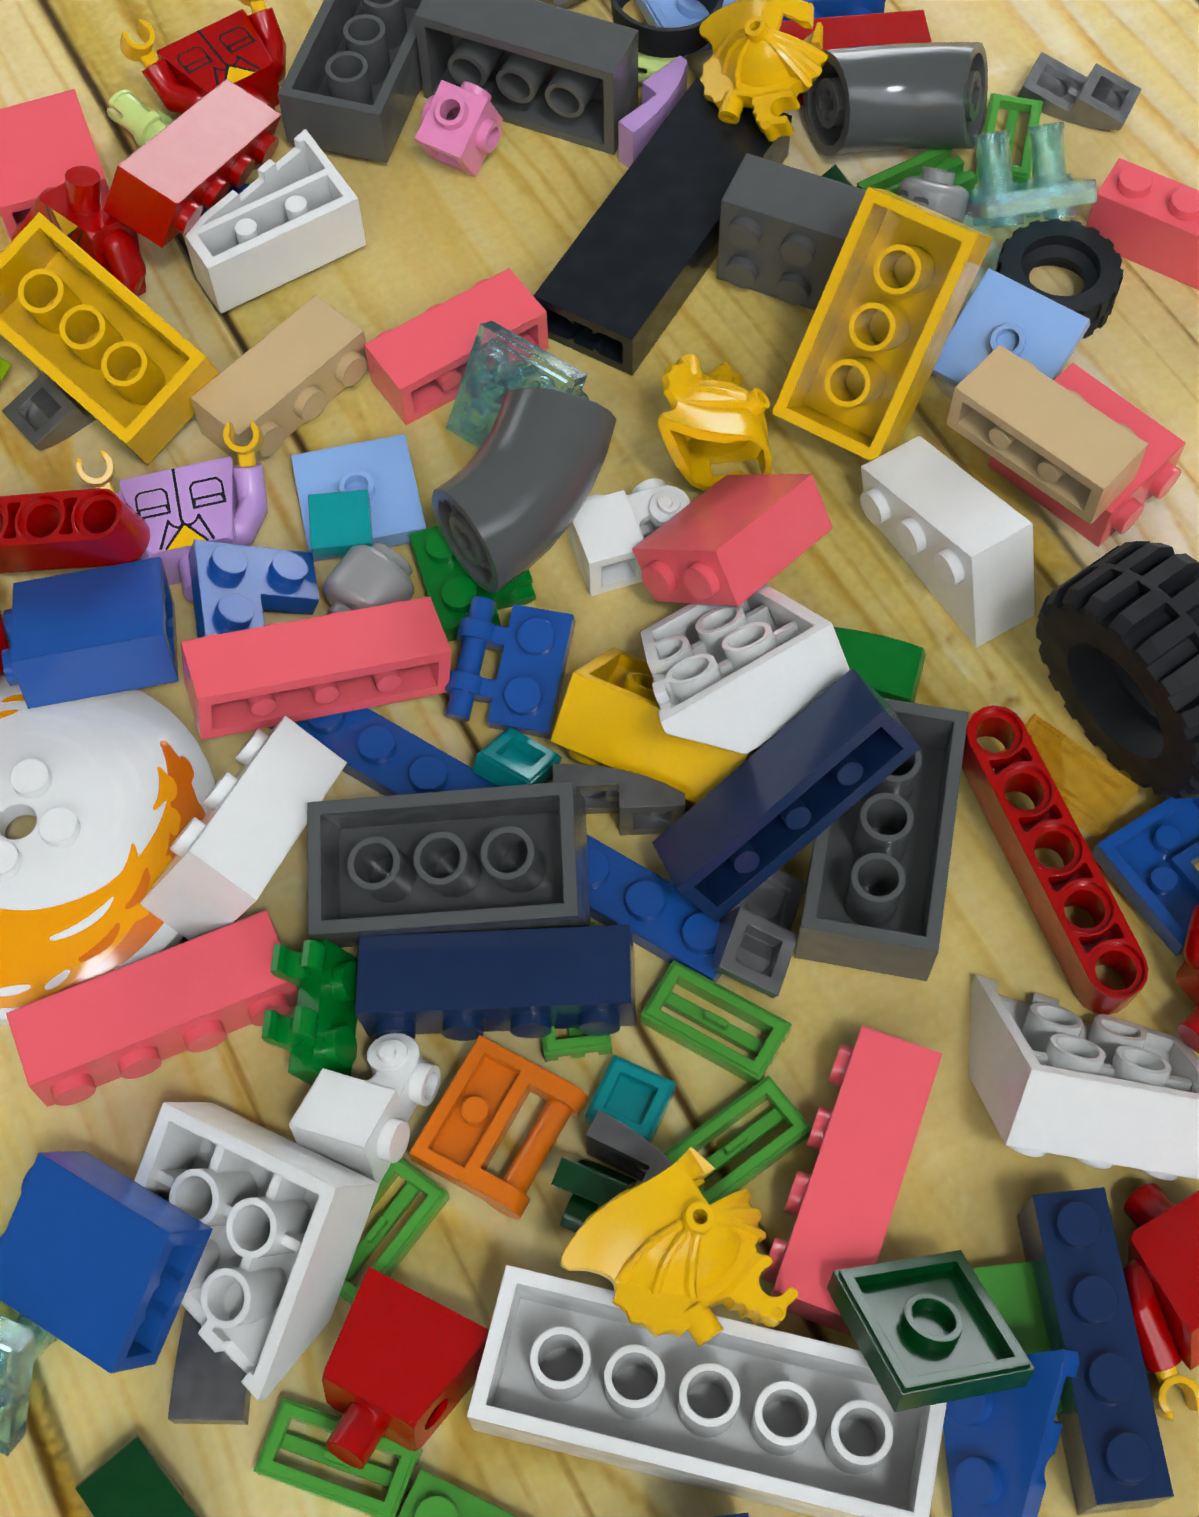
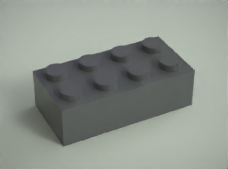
M423 0L323 1L277 94L287 142L295 144L294 138L306 129L322 150L384 163L388 162L422 86L414 14Z
M537 0L422 1L414 14L424 98L435 95L441 80L461 87L463 81H467L483 88L492 96L490 102L503 118V122L615 155L618 149V121L638 108L639 30Z
M746 153L721 200L717 279L729 282L740 288H748L781 299L792 305H800L816 310L866 190ZM947 216V217H949V218H951V219H953V220H956V221H958V222H960V223L963 222V220H960V219H957V218H954V217H951V216Z
M883 698L907 727L921 748L813 840L794 958L927 981L939 951L969 712Z
M573 781L307 802L308 935L316 940L328 939L342 948L359 946V936L591 926L586 805L584 797Z

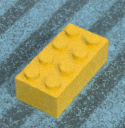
M868 187L771 414L869 461L897 448L993 237L890 191Z
M40 212L0 254V335L149 465L195 414L190 397L220 374L219 371L201 351Z

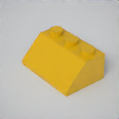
M613 647L575 670L572 674L551 742L567 748L569 756L581 763L595 766L604 764L611 768L633 772L663 782L685 793V806L689 809L763 746L761 745L748 754H742L666 734L660 722L658 714L660 708L652 687L654 681L647 661Z

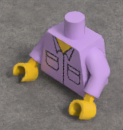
M252 420L253 439L248 445L243 447L235 444L233 423L228 422L223 429L224 442L229 449L237 453L238 465L234 466L232 457L229 456L119 480L121 491H115L111 483L114 478L115 468L107 452L100 449L102 457L107 464V470L99 478L87 476L80 458H77L76 470L83 483L94 489H110L121 497L147 523L150 529L148 547L134 561L161 557L169 586L181 583L184 597L189 601L193 602L188 554L194 539L249 546L254 542L268 513L262 463H256L255 453L263 445L264 435L261 428Z

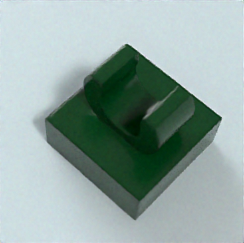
M574 1153L561 1157L551 1184L573 1194L564 1211L560 1226L577 1232L589 1215L620 1192L634 1187L637 1180Z

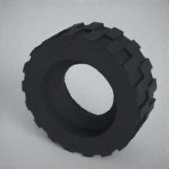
M1049 218V221H1033L1029 223V226L1025 228L1020 227L1015 230L1011 239H1006L1002 246L995 271L1089 318L1090 326L1083 336L1085 339L1093 335L1095 329H1101L1107 322L1108 316L1111 315L1123 279L1124 269L1120 267L1122 263L1120 253L1115 252L1114 244L1109 238L1105 239L1099 234L1100 231L1093 227L1083 226L1078 221L1071 220L1069 222L1061 221L1060 218ZM1039 266L1063 267L1079 275L1084 280V288L1077 295H1052L1031 284L1029 274L1033 268Z

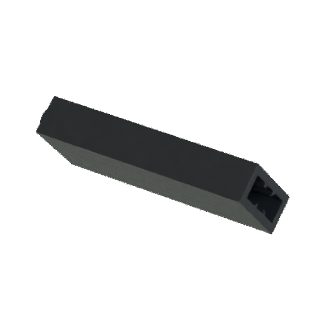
M698 77L533 295L547 311L549 339L631 376L634 375L717 257L721 200L746 153L782 164L789 152L790 136H781L773 142L768 141L755 121L756 118L752 113L754 109L743 107L737 124H728L721 121L718 117L719 109L716 104L706 100L704 96L705 87ZM783 112L780 116H787L791 123L792 115Z

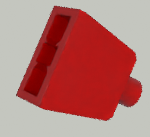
M369 1267L350 1307L322 1377L326 1402L333 1409L343 1414L325 1444L327 1449L339 1460L358 1469L365 1467L383 1436L410 1451L419 1450L475 1384L489 1329Z

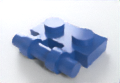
M480 596L472 597L468 617L461 619L457 639L462 644L456 670L450 671V680L445 687V691L450 694L445 716L453 720L467 722L470 720L474 701L489 703L491 706L487 723L490 728L506 731L510 727L525 735L550 739L575 627L574 615L513 604L508 627H503L491 623L496 604L495 601ZM486 648L503 651L496 680L479 676Z

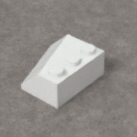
M767 584L739 607L688 604L640 632L647 664L654 681L652 683L654 695L660 708L658 714L665 733L742 754H748L768 742L850 670L833 624Z
M974 974L971 983L969 1077L1005 1146H1009L1016 1152L1030 1157H1042L1046 1153L1073 1157L1088 1166L1099 1169H1108L1112 1165L1141 1169L1147 1174L1162 1180H1176L1179 1176L1199 1180V1058L1182 1038L1106 1014L1095 1016L1093 1022L1089 1023L1083 1021L1072 1011L1059 1006L1058 999L1034 992L1031 1002L1028 1004L998 994L996 991L997 980Z
M163 1102L134 1181L213 1228L181 1304L201 1325L198 1334L215 1353L224 1351L247 1374L241 1382L258 1401L267 1399L330 1321L380 1183L212 1102Z

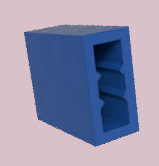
M161 557L13 583L12 609L4 610V625L11 646L2 650V664L8 684L10 686L19 685L28 709L179 681L175 603Z
M86 1151L40 1152L34 1165L23 1179L20 1198L6 1231L0 1237V1300L110 1374L154 1365L157 1362L213 1228Z

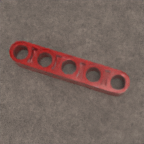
M95 488L0 496V573L123 564L133 562L139 558L148 547L150 529L147 523L121 497L110 489Z
M997 705L983 707L972 715L967 724L962 771L1076 998L1083 1007L1093 1013L1106 1015L1118 1013L1127 1007L1147 982L1149 968L1146 958L1023 721L1015 712L1007 707ZM984 736L994 737L1003 744L1006 751L999 753L988 752L980 746L977 738ZM1013 791L1021 792L1031 799L1035 808L1030 810L1017 809L1009 803L1005 794ZM1047 848L1055 851L1062 858L1064 867L1057 869L1046 867L1036 858L1034 850ZM1078 906L1083 908L1091 915L1094 927L1085 929L1075 926L1066 917L1064 907ZM1107 965L1118 970L1125 983L1124 989L1113 990L1104 986L1097 978L1096 966Z

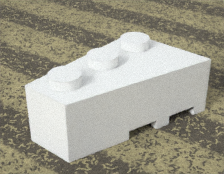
M306 129L294 138L295 147L276 163L270 159L257 169L259 178L240 194L234 190L229 192L199 218L187 235H183L195 277L220 314L366 245L357 196Z
M921 436L861 466L863 493L860 496V502L866 517L880 529L976 648L1035 615L1033 523Z
M284 716L268 735L257 728L234 758L243 766L235 777L227 771L212 788L203 801V804L209 807L210 810L202 821L193 817L170 847V850L176 854L140 902L142 907L188 940L232 924L258 899L307 825V802L322 801L347 764L346 761L287 716Z

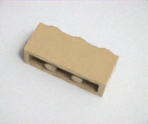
M315 295L190 397L201 433L238 462L237 453L229 449L224 442L223 429L228 422L233 423L235 444L243 447L248 445L253 439L252 420L261 428L264 435L263 445L255 453L256 463L262 458L272 455L280 448L288 436L306 421L315 419L323 411L325 405L345 388L355 385L362 379L365 372L369 369L364 344H366L364 330Z
M1001 345L993 350L955 387L946 422L947 426L1090 525L1134 481L1148 447V443L1137 437L1130 428L1116 423L1088 404L1079 394L1067 390L1037 370L1030 361L1019 358Z

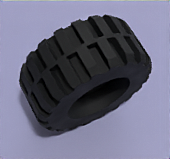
M1150 541L1125 542L1121 546H1116L1070 578L1045 598L1037 617L1039 620L1036 625V638L1042 642L1038 650L1042 663L1046 664L1049 668L1050 674L1048 678L1054 690L1059 691L1065 701L1064 707L1072 719H1076L1086 731L1084 735L1094 747H1100L1107 755V760L1118 770L1126 771L1130 774L1131 780L1142 788L1152 787L1156 795L1165 798L1174 797V799L1199 797V562L1186 553L1175 554L1172 546L1163 543H1150Z

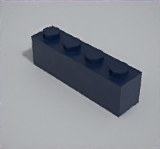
M852 668L652 843L676 890L715 922H718L916 753L921 746L891 706Z
M630 925L359 936L355 1014L367 1035L374 1036L376 1039L391 1033L405 1034L413 1039L416 1038V1034L442 1033L445 1038L451 1040L470 1041L476 1040L479 1035L483 1036V1032L510 1031L511 1034L517 1037L540 1038L551 1034L552 1026L555 1029L579 1028L580 1032L595 1036L614 1034L620 1030V1026H636L635 954Z
M1105 1188L1032 1195L1017 1215L1025 1261L1033 1262L1050 1351L1060 1349L1077 1351L1080 1363L1076 1378L1066 1376L1060 1397L1063 1411L1057 1415L1058 1422L1063 1424L1061 1438L1077 1515L1155 1506L1174 1497Z

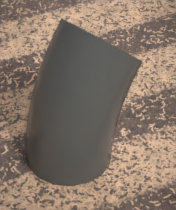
M902 43L823 50V52L828 54V59L822 67V73L812 83V87L803 93L809 134L817 149L825 156L900 149H974L983 127L988 91V65L983 43Z
M529 387L513 389L504 393L499 414L478 452L456 475L436 488L431 499L434 515L447 544L463 569L478 586L488 593H496L525 573L549 551L573 522L589 496L605 461L617 420L611 411L594 401L553 389Z

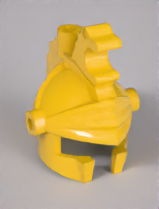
M738 0L717 10L701 23L699 27L700 35L712 45L713 55L703 64L704 70L700 82L705 87L704 96L706 100L716 104L719 109L718 117L721 121L728 124H737L743 107L754 109L752 113L756 118L755 121L768 141L773 142L781 136H792L794 134V129L788 117L780 115L785 111L798 110L800 108V103L797 99L798 94L805 93L812 87V83L823 71L822 67L828 59V54L820 50L823 49V25L821 22L816 24L815 31L804 40L781 32L779 29L783 17L795 21L804 29H813L815 8L812 3L803 0Z
M693 354L684 355L677 360L676 364L671 363L666 367L665 375L661 379L664 385L663 393L669 400L671 408L670 411L659 415L658 427L672 460L684 478L692 486L702 491H707L726 475H746L739 470L730 474L716 476L713 475L710 464L752 459L758 460L761 474H772V454L768 443V428L764 411L770 407V402L765 393L759 388H754L749 392L740 387L739 385L744 382V379L727 362L718 365L707 375L702 373L699 358Z
M692 1147L673 1165L660 1174L620 1192L589 1215L565 1245L559 1262L560 1266L567 1271H588L599 1274L611 1281L615 1291L612 1303L626 1314L630 1324L646 1328L654 1337L671 1334L680 1338L688 1331L698 1347L704 1345L724 1330L710 1308L723 1304L727 1307L728 1311H737L741 1319L745 1317L750 1318L754 1325L761 1323L772 1329L785 1319L787 1307L798 1297V1291L793 1287L788 1288L778 1297H771L761 1289L759 1277L770 1267L773 1260L769 1255L759 1254L755 1247L756 1243H760L766 1238V1232L758 1227V1222L762 1217L760 1210L750 1205L751 1194L747 1189L732 1193L709 1205L699 1188L705 1184L704 1178L713 1173L716 1168Z

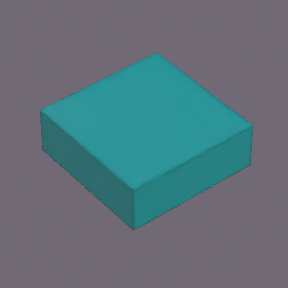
M368 490L308 495L311 551L314 558L342 556L354 545H373L371 506Z
M509 727L476 755L472 772L498 787L547 783L553 778L552 764H560L562 756Z
M614 1055L585 1114V1122L592 1124L598 1110L622 1122L651 1143L676 1091V1082Z

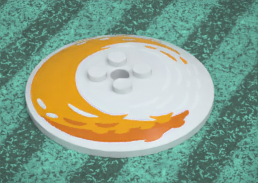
M5 675L0 677V1025H9L6 1013L174 947L183 937L142 907L140 902L176 854L170 850V847L193 817L202 821L210 810L209 807L203 804V801L216 785V782L203 751L187 727L168 708L138 689L28 709L19 685L10 686ZM24 815L37 818L35 828L26 837L21 839H8L5 837L7 826L15 818Z

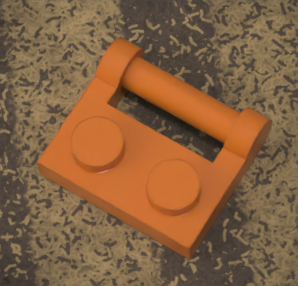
M479 1035L410 1150L411 1161L479 1197L502 1214L519 1220L530 1202V1198L526 1193L567 1120L570 1116L577 1117L588 1096L571 1082ZM531 1092L543 1098L546 1104L503 1179H500L485 1170Z

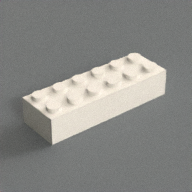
M506 1265L467 1413V1418L474 1431L814 1517H929L947 1402L894 1413L861 1350L716 1316L724 1330L700 1347L696 1345L688 1331L680 1338L671 1334L654 1337L646 1328L630 1324L626 1314L612 1303L615 1291Z

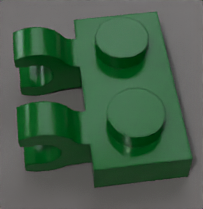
M439 525L408 534L428 597H431L448 642L457 640L460 621L462 618L468 617L471 600L474 596L489 598L496 602L491 623L501 626L498 610L513 607V604L526 605L536 600L532 587L533 579L529 569L498 592L488 593L478 586L463 569L447 544Z
M328 939L318 941L304 940L303 952L290 950L282 944L274 945L270 971L274 976L299 987L294 1017L280 1015L274 1010H265L261 1036L262 1040L266 1043L290 1052L288 1073L310 1085H313L322 1068L351 1076L352 1064L357 1056V1041L355 1037L357 1016L355 1014L358 959Z

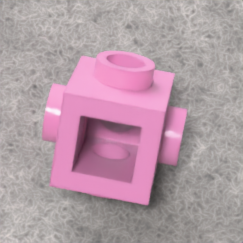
M441 80L435 95L430 96L424 104L421 114V125L414 140L431 159L476 177L487 153H491L500 140L503 118L490 102L492 96L483 88L467 81H463L461 87Z

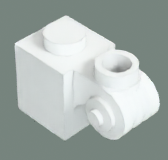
M653 478L638 484L633 489L632 494L626 495L625 491L622 490L607 495L597 494L587 497L575 519L568 527V539L590 596L643 582L642 571L632 548L690 504L689 498L684 491L677 487L666 485L661 479Z
M401 1033L383 1035L369 1046L367 1061L373 1077L367 1081L322 1068L289 1123L297 1144L378 1183L382 1181L390 1164L397 1163L407 1148L410 1137L408 1121L418 1104L428 1106L432 1103L439 1089L441 1079L440 1068L423 1060L419 1046L414 1039Z

